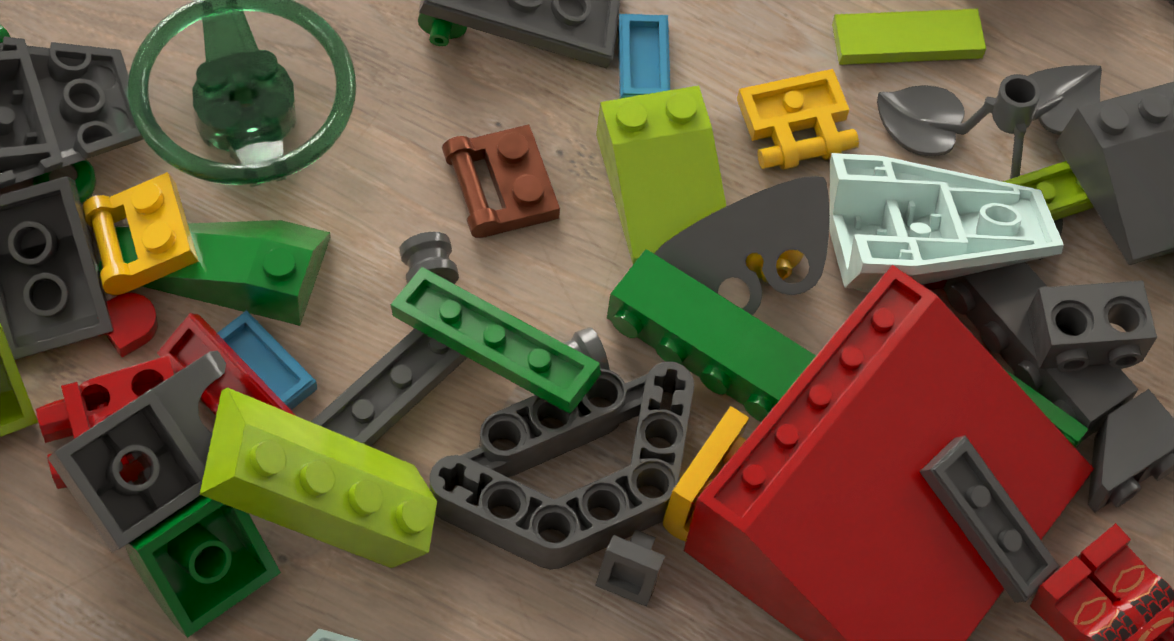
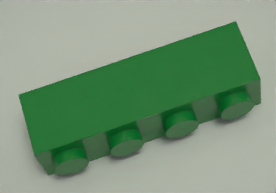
M647 249L644 250L610 293L607 319L612 322L613 326L621 334L629 338L642 340L653 347L665 362H676L683 365L690 372L700 377L701 382L709 390L716 394H726L744 405L746 411L760 422L763 421L816 357L815 354Z

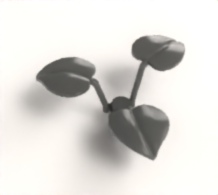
M1071 65L1037 71L1028 76L1021 74L1007 76L1000 84L997 97H986L984 105L964 123L962 122L965 111L961 101L954 93L937 86L920 85L894 92H879L877 106L882 123L890 136L906 150L922 156H940L949 153L955 145L956 134H967L987 114L992 113L993 120L1000 130L1014 134L1010 179L1020 176L1024 136L1031 122L1039 119L1041 125L1047 131L1061 135L1078 107L1100 102L1102 68L1097 65ZM1063 218L1054 221L1060 237L1063 229Z

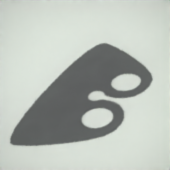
M820 176L801 177L754 193L684 229L665 242L654 254L717 294L718 288L726 279L734 277L743 280L749 287L750 298L747 305L742 309L754 315L761 304L763 294L757 274L746 266V258L751 253H758L762 256L764 261L762 271L767 282L773 289L782 294L797 295L805 293L816 286L821 278L827 257L830 213L827 182L824 177ZM788 250L800 251L805 255L809 263V271L806 277L794 284L782 280L776 269L779 256Z

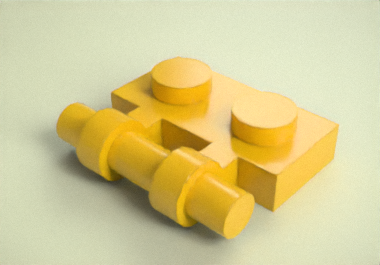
M834 69L745 87L738 91L737 102L752 141L771 137L774 143L772 147L758 149L757 151L758 162L762 169L779 166L782 170L797 167L801 160L822 156L824 160L831 159V153L842 154V151L859 147V138L855 129L838 132L835 126L836 122L847 120L850 109ZM814 127L817 137L795 141L792 132Z

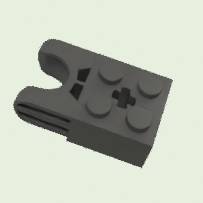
M218 351L208 352L62 446L48 457V460L111 553L122 548L200 495L212 432L203 425L199 417L198 403L207 386L225 373L226 362ZM126 457L129 464L135 460L142 464L144 470L138 475L141 485H134L132 480L125 482L119 473L123 469L120 461L122 458Z

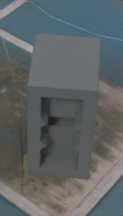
M1143 280L1039 287L1027 311L1039 369L1058 368L1061 372H1075L1087 366L1110 364L1113 368H1128L1143 362L1157 339ZM1110 323L1121 326L1126 332L1116 330ZM1058 327L1070 330L1074 336L1064 334Z

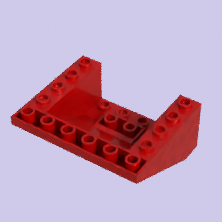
M892 265L697 498L683 551L804 641H967L1005 589L919 471L954 438L966 436L1042 541L1089 478L1094 468L936 294Z

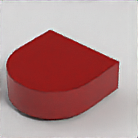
M124 293L107 301L113 331L105 335L121 358L145 345L154 337L158 321L154 305L148 298L137 293Z

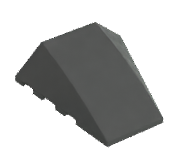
M3 38V42L0 43V189L147 138L148 131L121 50L51 42L50 48L27 46L25 39Z

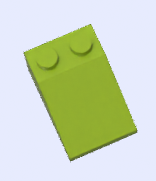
M699 85L600 102L596 136L631 260L634 264L645 249L655 253L665 242L684 229L726 207L713 129Z

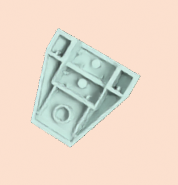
M831 153L829 232L844 288H854L862 292H870L892 265L923 285L1062 254L1064 244L1044 196L1039 189L885 156Z

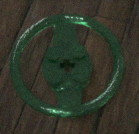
M195 0L189 2L167 15L148 33L133 58L128 79V102L133 121L145 142L160 158L192 177L219 184L249 185L250 188L274 180L276 182L286 180L287 176L299 172L322 157L339 139L346 128L356 98L355 69L350 53L342 38L323 17L294 0ZM244 11L273 14L301 26L322 45L333 65L336 90L333 106L327 119L307 142L285 155L282 139L290 132L291 127L294 128L296 124L294 83L286 69L278 64L277 58L272 52L258 49ZM199 20H202L206 62L197 68V79L192 88L196 128L205 144L210 147L212 143L218 149L230 152V157L237 164L211 161L183 149L162 130L150 106L149 78L158 55L174 36ZM241 104H251V106L241 107Z

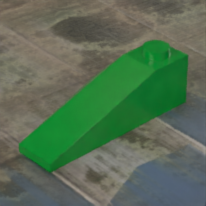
M283 220L188 223L199 262L142 286L242 312L247 310L250 314L300 326L331 238L330 232ZM115 226L124 263L128 264L137 260L138 257L129 226ZM100 260V263H99V265H98L100 272H101V270L103 269V265H102V261H101V260Z

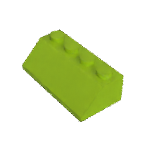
M228 387L221 391L200 495L389 568H394L429 553L437 500L415 465Z

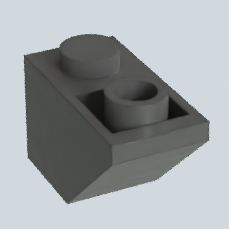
M1149 389L1108 414L1094 437L1092 467L1094 470L1090 477L1088 506L1094 513L1110 502L1116 508L1122 506L1142 489L1139 483L1150 476L1159 481L1174 471V418Z

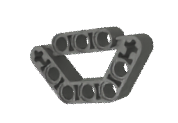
M662 362L655 365L648 374L624 383L617 373L601 369V375L571 414L536 395L491 414L481 425L479 448L461 456H446L438 460L432 467L429 477V489L437 500L435 515L464 531L549 570L560 569L608 547L613 535L626 539L633 535L635 529L644 531L663 522L672 491L679 481L694 391V379L690 371L676 362ZM663 392L672 394L670 411L660 410ZM601 397L609 400L612 405L604 408L596 407L589 400ZM639 416L631 463L626 468L556 499H552L508 478L610 434L617 429L619 424ZM547 418H555L562 421L564 426L551 429L543 426L541 421ZM653 437H660L667 440L671 446L668 448H656L648 443L647 440ZM507 439L512 441L516 447L505 451L493 447L491 443L495 440ZM643 486H653L658 488L663 493V496L648 498L641 494L638 489ZM497 506H507L512 508L517 514L509 519H501L495 517L490 511ZM598 507L606 508L615 517L606 521L598 520L589 511ZM554 529L563 533L566 539L559 543H551L541 538L540 533L545 530Z

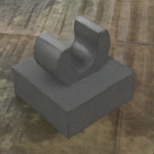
M636 529L630 541L613 535L606 549L595 586L647 607L665 559V555L651 550L656 537Z

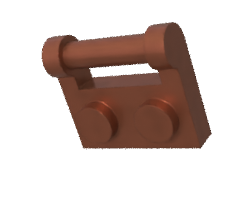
M529 124L474 138L456 136L447 140L442 145L446 162L454 167L470 215L467 218V223L473 237L484 238L559 219L560 207ZM485 159L502 209L495 211L489 208L473 163L474 161Z

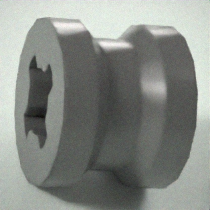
M441 232L419 233L401 244L399 247L401 261L409 268V271L406 273L407 284L421 267L453 284L457 282L459 273L457 265L449 259L452 245L450 238L446 234Z

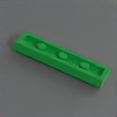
M423 267L419 269L390 304L393 317L569 414L573 412L601 375L599 362Z

